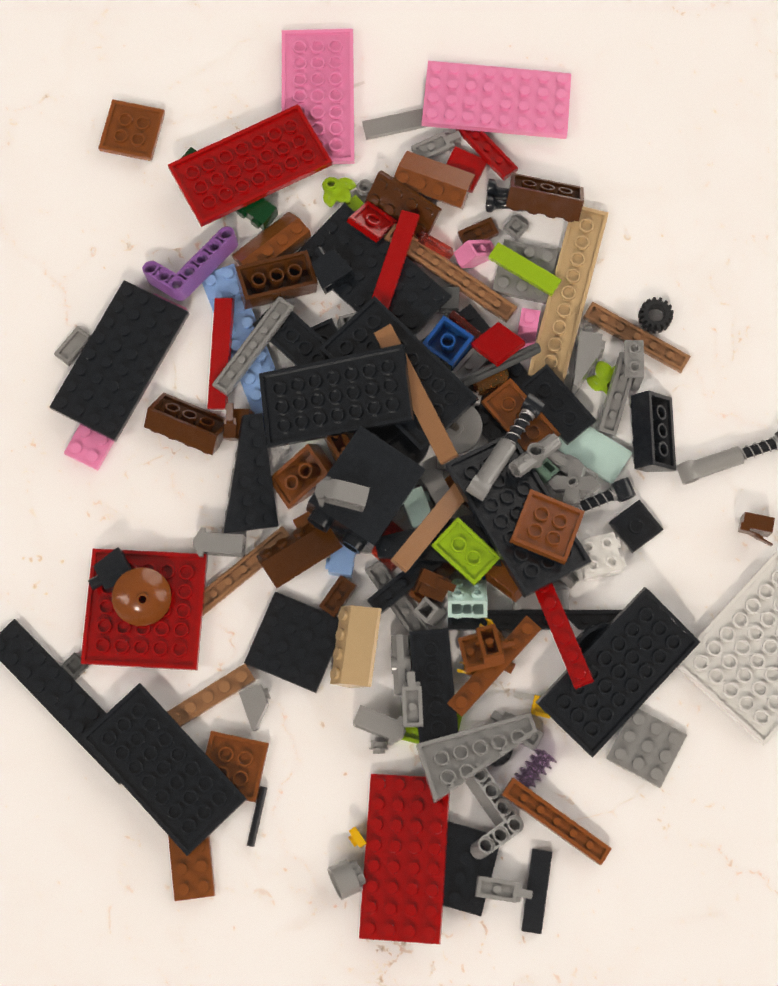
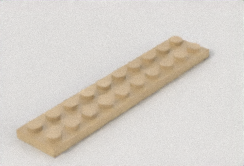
M583 206L579 222H568L554 273L562 281L552 297L548 295L536 343L541 347V352L532 356L527 374L529 376H533L547 364L561 381L565 382L608 219V212Z

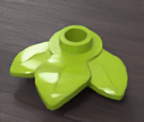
M335 177L326 178L322 183L324 203L330 208L334 206L336 201L350 204V190L357 187L356 183L345 177L340 179Z
M598 361L595 368L596 375L586 378L588 385L594 391H603L607 395L608 384L611 382L615 366L611 367L604 361Z

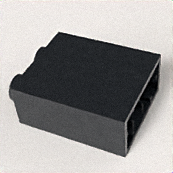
M360 426L325 477L369 487L363 512L325 502L323 507L318 504L315 493H313L306 507V511L311 513L307 520L323 532H327L332 527L344 535L340 542L350 551L360 554L365 549L371 553L422 478L426 469Z

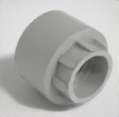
M345 859L327 868L333 887L341 900L360 892V887L366 883L363 872L355 860L348 862Z

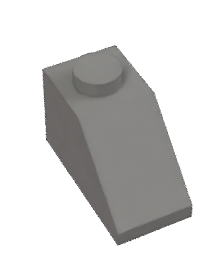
M262 684L239 692L253 731L258 730L269 706L268 699H271L268 688H263Z

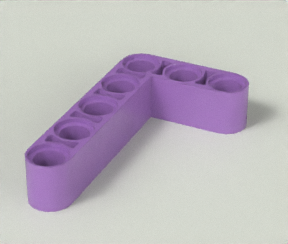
M223 227L177 273L156 261L146 262L142 270L150 285L173 299L182 301L188 298L238 247V240L232 227Z

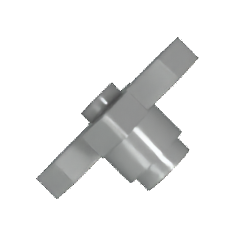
M579 459L568 465V476L556 475L548 481V484L555 493H564L563 502L573 507H577L580 504V500L585 498L587 493L593 494L601 488L600 483L594 476H584L586 468Z

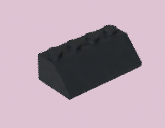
M649 390L630 395L634 469L644 472L676 471L672 397Z

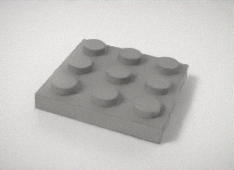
M504 239V246L548 272L554 273L558 250ZM498 265L492 290L500 295L542 304L547 303L548 294Z
M638 709L623 725L606 759L652 785L661 788L687 734Z

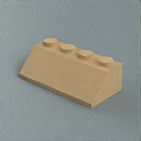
M353 605L341 606L338 614V630L335 635L336 644L333 651L330 684L347 688L371 687L381 608Z

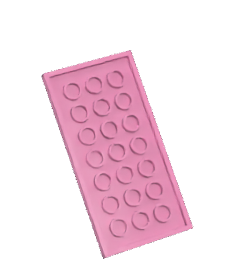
M353 29L282 30V111L299 104L331 158L332 164H355Z
M428 60L422 126L567 139L571 73Z

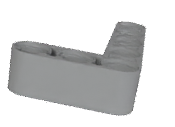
M486 768L476 774L479 779L473 776L465 782L496 826L471 845V854L476 859L485 858L520 833L524 828L522 818L510 801L501 795L503 791ZM480 844L484 846L485 851L481 849Z

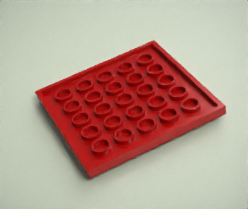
M92 549L89 579L97 576L93 566L114 549ZM122 550L132 569L138 567L150 568L159 572L167 580L171 590L169 609L159 621L146 626L132 625L122 620L116 613L112 603V592H107L103 586L93 590L89 585L80 664L198 671L208 555L204 554V557H199L197 553ZM140 596L138 600L144 602L146 597Z

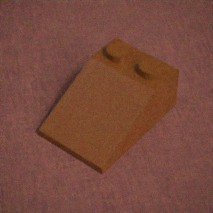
M307 444L271 476L273 487L287 508L291 509L313 495L316 484L324 479L333 464L319 444Z

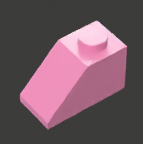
M467 240L453 254L461 269L474 268L489 261L488 256L494 249L491 240Z
M522 308L517 333L525 341V346L521 349L535 343L540 310Z

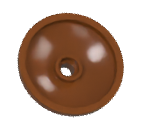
M146 567L130 569L118 578L113 587V607L118 616L129 624L136 626L153 624L159 621L169 609L171 603L170 586L167 580L153 569ZM140 596L146 597L144 602H140L138 599Z

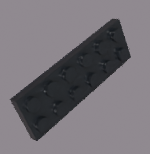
M448 628L410 631L412 670L415 671V682H420V686H422L423 727H418L419 743L458 733L457 713L447 704L455 695Z

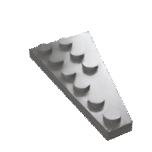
M531 712L416 744L433 802H437L535 735L537 729Z

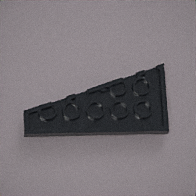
M262 413L243 415L222 533L279 526Z
M474 514L459 517L495 551ZM456 518L450 519L416 561L449 563L431 545ZM417 528L382 536L376 544L378 558L392 559ZM500 559L494 566L502 567Z

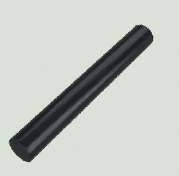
M263 786L259 788L247 846L255 847L268 789Z

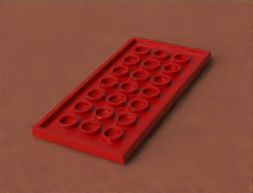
M297 104L178 159L167 166L198 223L203 227L333 164L301 107Z
M371 774L366 834L367 844L364 862L366 883L363 884L359 939L441 945L450 793L434 803L425 776Z

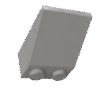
M580 331L571 386V392L576 395L592 372L598 359L603 356L606 341L602 340L603 334L585 331Z

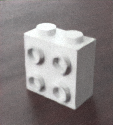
M614 532L579 539L592 561L589 565L581 568L584 581L622 573L623 567L626 564L624 556H620L618 548H621L619 537H615Z

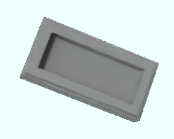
M77 326L55 351L54 355L70 366L82 352L91 335Z

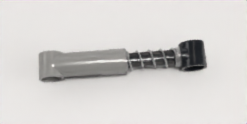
M532 393L528 394L520 408L519 418L514 420L515 424L510 427V431L505 435L506 437L498 441L477 475L470 482L466 492L483 502L503 468L516 451L517 440L521 439L520 436L525 432L527 425H530L529 422L538 418L546 405L545 401Z
M778 431L769 440H761L760 443L754 442L751 446L745 445L744 448L736 446L697 460H688L678 464L676 468L682 484H690L702 477L744 464V459L747 461V458H755L756 455H764L763 453L772 452L774 449L778 450Z
M629 477L612 483L611 487L607 488L604 492H598L594 496L590 495L587 499L583 498L576 508L583 511L593 510L592 508L601 507L605 503L609 504L610 501H618L619 503L635 497L636 493Z

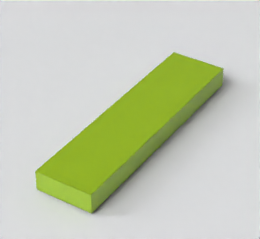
M499 242L488 256V259L551 297L562 279Z

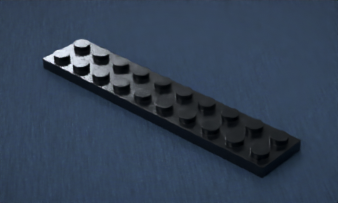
M293 311L270 340L296 366L329 359L319 348L326 341ZM264 313L263 315H261V316L253 323L254 328H255L256 325L259 323V321L262 319V317L265 315V313ZM395 425L368 429L369 432L389 445L402 433Z
M13 619L0 632L1 663L99 765L121 785V782L81 739L106 712L16 619Z

